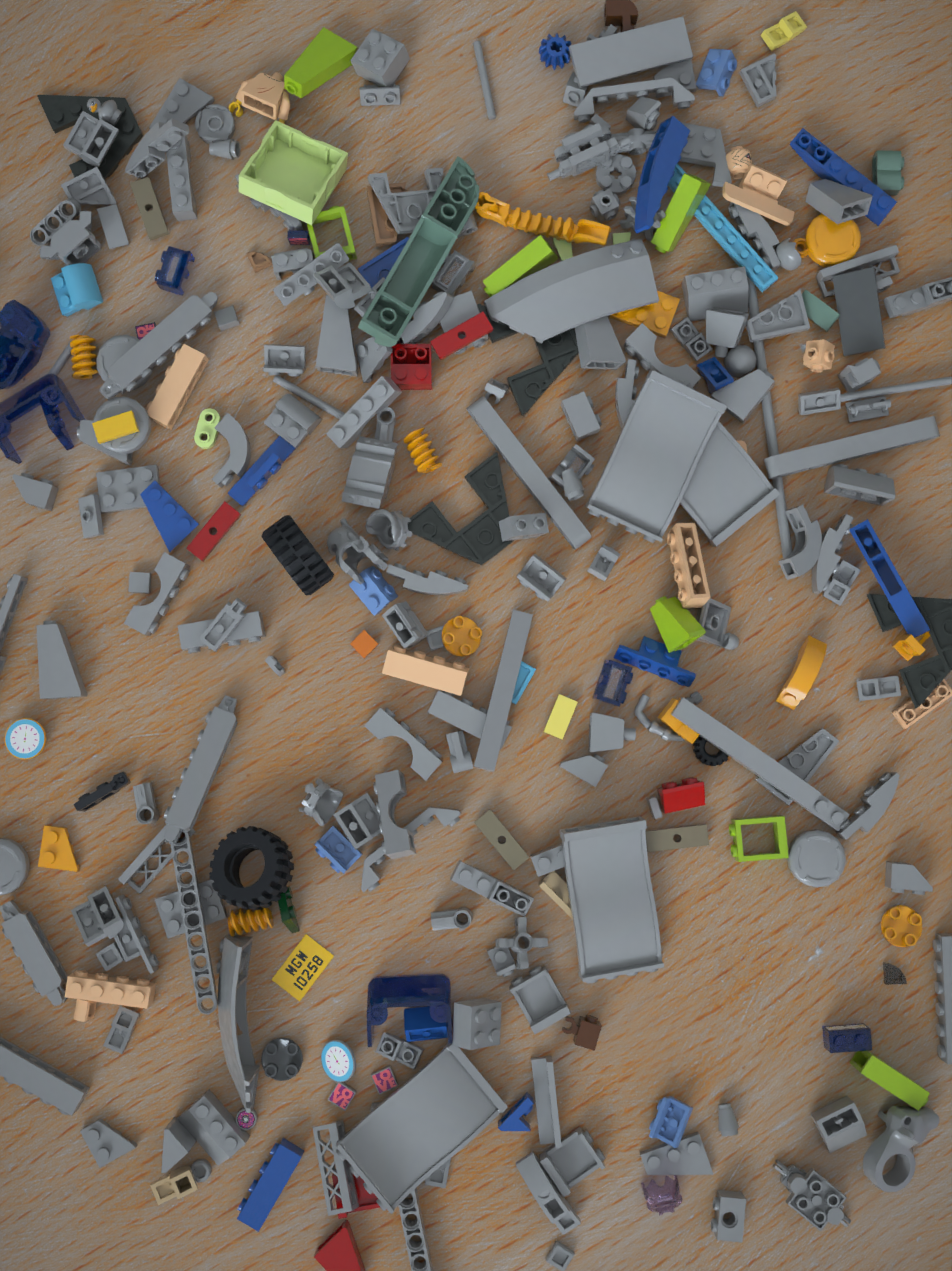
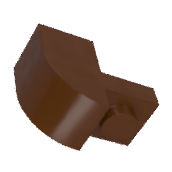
M605 0V26H610L611 24L613 26H620L621 32L634 29L638 19V10L631 0Z

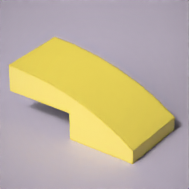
M797 11L783 17L778 24L764 30L760 36L769 49L773 51L806 30L807 26Z

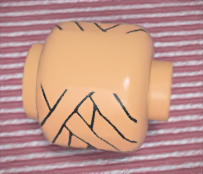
M742 146L733 147L726 154V161L732 178H743L748 167L752 164L750 151Z

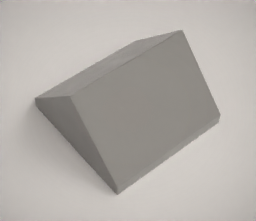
M710 598L702 608H698L696 620L705 629L706 633L698 638L697 641L722 647L731 607Z
M174 1117L164 1129L161 1173L168 1172L191 1150L196 1142L194 1137L177 1119L178 1117Z

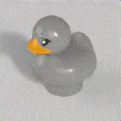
M91 98L87 102V108L90 112H98L99 120L102 119L113 126L117 124L122 115V111L118 109L114 100H108L102 106L96 98Z

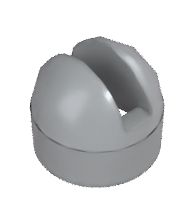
M726 633L722 647L734 650L739 646V638L734 634Z

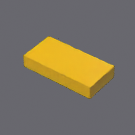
M132 410L92 423L99 444L139 432Z

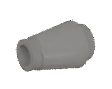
M234 139L210 143L209 152L210 155L234 160L240 156V144L238 141H234Z
M573 468L563 471L562 478L565 497H568L569 501L583 497L585 489Z
M731 1103L719 1104L718 1122L721 1135H737L739 1125Z

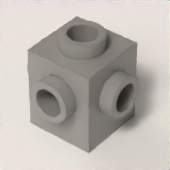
M610 188L605 191L600 190L593 195L590 211L599 223L609 221L617 215L620 205L619 198L615 193H612Z

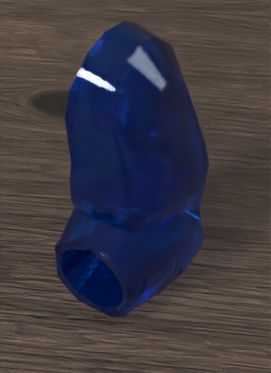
M16 300L6 303L0 311V390L9 389L16 385L37 365L50 336V330L45 322L33 310Z

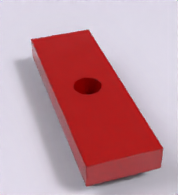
M481 312L431 340L430 343L439 359L442 360L492 332L493 327L485 313ZM461 334H463V335H465L466 337L463 338V339H460L458 336L461 335Z
M224 501L186 549L201 561H204L241 514ZM213 529H217V533L215 535H212Z

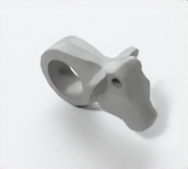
M905 1105L902 1107L892 1106L888 1109L887 1115L882 1111H879L877 1114L886 1123V1129L872 1143L863 1158L864 1174L877 1188L885 1192H897L905 1188L911 1181L916 1165L912 1146L922 1143L930 1130L936 1128L940 1121L939 1116L930 1108H920L918 1111L913 1107ZM897 1154V1162L894 1168L889 1173L882 1175L886 1161Z

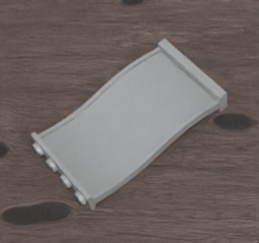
M650 370L624 423L603 473L589 501L585 505V507L589 508L588 513L598 518L600 515L608 517L607 522L615 526L621 523L626 526V531L635 535L638 531L644 534L643 539L652 543L655 540L662 542V537L683 498L702 452L727 406L654 370Z
M687 379L684 382H682V380L678 381L679 383L694 390V388L690 384L689 379ZM718 421L702 452L680 504L707 537L712 547H717L777 498L780 493L776 488H773L751 457Z
M641 816L560 829L567 888L578 953V976L583 982L595 983L598 979L603 978L612 980L618 978L619 975L625 974L627 976H634L641 971L655 972L658 968L664 967L658 917L647 855L645 832L647 825L646 820Z
M453 1039L419 1072L367 1114L341 1140L336 1142L337 1155L342 1161L347 1160L351 1164L349 1169L356 1178L360 1176L364 1180L363 1186L370 1195L374 1193L378 1198L376 1202L383 1211L387 1209L390 1214L427 1177L463 1149L500 1113H503L508 1108L459 1047L452 1045Z

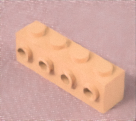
M183 344L182 348L176 351L175 361L172 366L170 365L167 368L163 383H160L156 388L155 398L146 407L151 420L172 430L209 361L205 354L186 344Z
M676 523L667 534V543L671 548L670 558L675 568L674 579L678 583L679 588L678 599L682 603V608H702L711 597L695 523Z
M394 645V647L391 646L388 649L382 673L461 696L469 668H466V665L460 662L452 664L445 662L446 659L439 656L431 658L426 656L424 652L416 650L410 652L404 649L403 646Z
M76 970L67 977L65 997L148 1009L154 1003L156 983L150 982L148 979L132 980L127 976L110 977L106 973L89 974L88 971Z

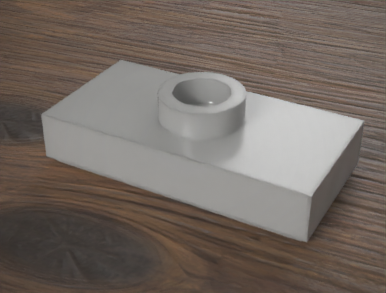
M92 494L79 498L83 537L89 539L104 535L98 495Z

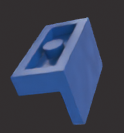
M445 1005L404 1009V1027L407 1042L448 1038Z

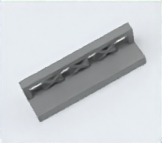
M897 245L820 270L816 275V280L823 299L835 295L834 290L827 292L824 284L826 281H833L832 276L870 267L875 268L876 278L882 276L884 279L898 274L900 270L895 256L899 253ZM889 260L893 270L886 272L880 269L882 262Z
M167 824L118 878L123 885L128 883L139 894L145 890L173 858L172 852L170 854H162V845L168 842L164 839ZM194 829L189 831L190 837L196 832ZM185 837L178 839V841L183 842L185 840ZM159 857V867L148 870V860ZM137 873H145V882L141 887L132 880Z
M552 1056L531 1058L540 1145L555 1143V1148H562Z
M338 1120L329 1124L313 1127L328 1216L353 1211L359 1207L353 1173L349 1169L351 1164L347 1160L342 1161L336 1153V1142L346 1135L343 1120ZM329 1129L330 1139L328 1143L321 1140L320 1130ZM327 1150L334 1155L332 1165H329L324 1159ZM331 1172L338 1177L336 1187L329 1184L328 1177ZM335 1194L342 1199V1208L333 1209L332 1199Z

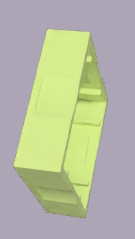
M275 120L264 136L261 146L251 156L239 174V192L313 225L347 170L348 153L323 141L310 138L301 131Z

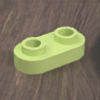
M211 408L201 412L194 436L196 444L202 449L213 447L218 435L215 426L221 421V417L216 410ZM212 415L213 419L211 421H207V416ZM206 434L208 436L207 439L202 441L201 437Z

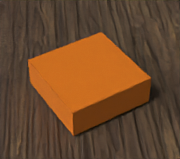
M365 630L350 643L364 659L379 645Z

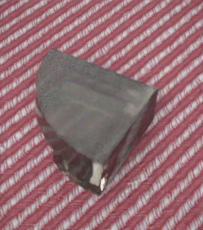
M883 962L884 984H907L906 978L899 968L893 964Z

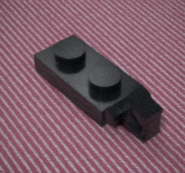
M126 772L116 774L110 783L105 782L97 786V791L80 796L78 798L79 801L74 806L77 811L85 812L119 792L120 789L130 784L131 781Z

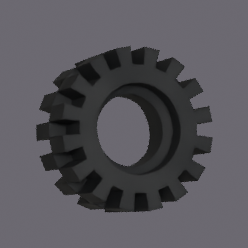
M700 735L693 743L695 757L703 764L716 766L728 760V755L721 750L716 755H709L705 751L707 740Z

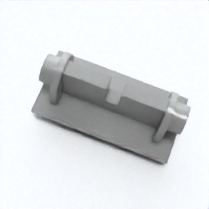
M393 83L391 87L378 88V85H364V87L359 88L361 106L401 104L400 85H396V83Z
M885 396L845 403L849 423L889 416L888 408L891 407L890 399L886 400Z

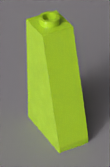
M323 27L285 73L284 89L291 94L303 98L352 65L350 60L357 52V46Z
M684 173L665 211L666 216L662 218L661 226L657 228L651 240V243L656 245V250L662 253L674 250L711 183L695 175Z
M539 235L483 280V283L486 285L484 290L489 297H492L521 279L548 267L557 261L559 257L549 243Z
M861 1045L849 1062L853 1067L918 1111L926 1105L930 1094L926 1089Z

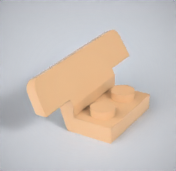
M750 164L739 187L725 181L723 197L726 200L785 226L790 225L794 218L795 212L778 205L777 201L787 183L785 178Z

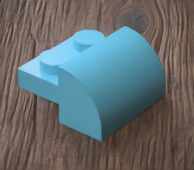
M77 263L61 268V273L51 278L63 316L68 317L81 309L89 310L103 303L97 280L90 264Z

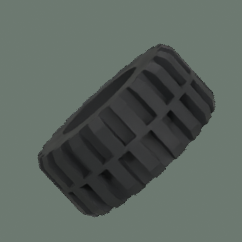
M290 515L282 517L263 531L261 537L305 595H312L333 579L334 573Z
M254 826L238 828L236 830L237 833L231 831L226 835V840L222 839L218 843L220 845L218 850L214 849L212 854L214 859L210 861L209 866L212 868V872L209 873L210 879L214 881L212 887L215 891H218V896L221 899L226 900L231 905L247 910L267 908L272 905L271 901L277 902L280 900V894L282 892L286 893L289 888L286 885L288 881H292L293 875H290V872L294 870V863L290 862V859L293 858L292 853L287 850L288 845L279 836ZM261 850L265 860L264 871L256 883L249 887H243L239 878L240 865L249 853Z

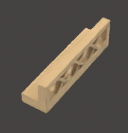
M552 871L538 884L573 919L567 883L555 871Z

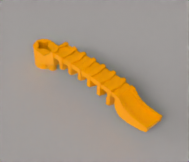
M485 192L479 193L478 202L475 206L480 217L494 220L504 227L509 226L514 228V230L520 229L526 233L532 232L535 235L540 234L546 238H556L559 241L560 239L566 240L568 243L575 242L579 244L589 242L606 246L608 235L611 231L610 226L590 220L580 219L577 225H575L570 217L564 222L562 217H558L557 220H553L551 215L543 218L541 213L535 216L532 215L531 210H527L524 213L519 207L512 210L510 204L491 197Z

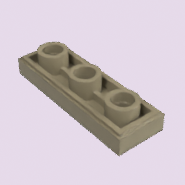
M146 177L130 183L150 241L168 235L169 231L150 178Z
M491 809L474 822L513 870L530 858ZM500 836H504L506 838V841L504 843H500L498 841V838Z
M707 824L645 831L647 852L709 845ZM676 834L680 837L678 841L673 840Z

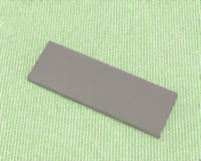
M683 17L569 46L579 88L689 60L693 57Z

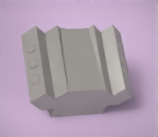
M80 211L79 220H69L51 236L50 246H41L40 257L47 260H62L66 266L86 263L101 249L100 242L91 233L92 212Z
M359 437L347 475L346 486L342 494V502L380 509L384 498H387L392 480L398 443Z

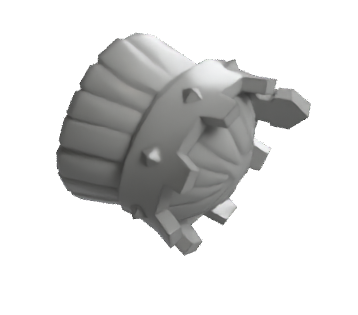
M385 509L375 510L366 521V531L369 534L376 535L379 542L388 549L398 551L399 547L407 545L405 542L406 538L412 536V532L408 530L407 524L411 520L409 517H404L401 510L389 512Z
M318 778L315 781L317 786L314 787L312 783L305 785L307 795L301 803L305 807H300L299 812L313 817L320 826H324L339 806L343 798V791L331 788L328 783Z

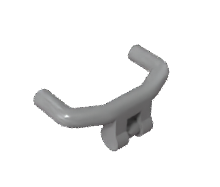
M642 694L635 707V715L649 732L661 736L665 741H685L677 733H673L668 728L664 729L659 726V723L651 722L646 717L643 710L650 697Z

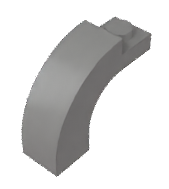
M229 413L215 426L217 432L228 441L230 446L228 461L212 478L221 488L231 483L234 474L240 478L245 474L251 457L248 436L241 425Z
M803 505L785 511L796 539L792 553L778 561L787 580L808 572L817 562L821 552L822 534L818 520L810 521Z

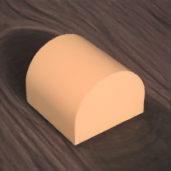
M77 999L74 1020L86 1022L93 1019L97 1002Z

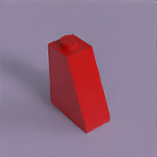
M346 1219L315 1251L314 1258L326 1271H366L350 1223Z

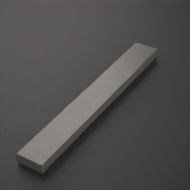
M514 609L512 611L474 763L475 768L490 772L495 771L533 614Z

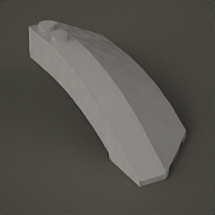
M640 238L592 250L546 267L486 299L484 304L491 320L497 323L501 321L509 325L510 329L523 335L526 333L535 337L536 341L543 343V341L587 322L621 311L658 303L659 297L649 254Z
M228 934L221 940L220 952H222V959L217 964V973H219V1026L227 1067L246 1113H251L255 1104L260 1065L255 1063L251 1047L246 1005L247 976L253 937L239 935L232 937ZM236 1022H237V1024H238L240 1030L243 1032V1034H241V1035H237V1025H236Z

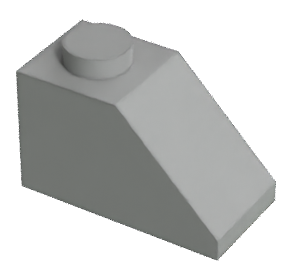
M594 754L593 757L591 755L560 762L559 764L563 769L594 787L597 786L608 765L604 764L605 759L597 754Z

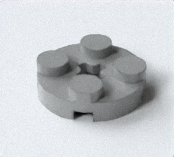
M621 154L611 156L609 161L598 165L596 170L598 186L604 191L610 188L612 193H615L617 196L624 194L630 189L636 177V169L632 159ZM618 171L621 175L618 176V179H614V175H610V173Z

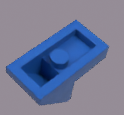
M715 356L697 365L698 372L707 382L710 394L734 382V378Z
M528 1092L498 1121V1128L501 1131H531L530 1124L522 1117V1115H528L533 1109V1097Z

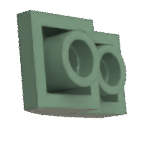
M805 290L802 293L807 317L828 332L840 314Z

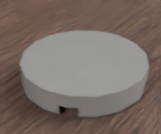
M211 104L202 111H199L195 119V128L200 138L210 144L230 139L235 131V120L225 106Z

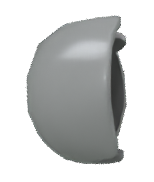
M789 237L778 244L775 252L781 263L780 267L792 271L801 265L802 258L795 249L796 242H789L791 240Z
M738 345L727 353V356L724 358V367L732 377L742 378L755 368L757 358L749 346Z

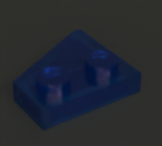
M47 396L40 399L50 430L66 450L74 448L65 428V423L59 415L61 412L55 402L52 403Z

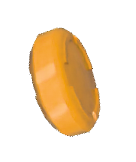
M821 213L812 220L805 232L806 249L808 248L807 253L812 261L822 267H831L849 261L855 256L860 247L861 234L859 227L853 219L836 224Z

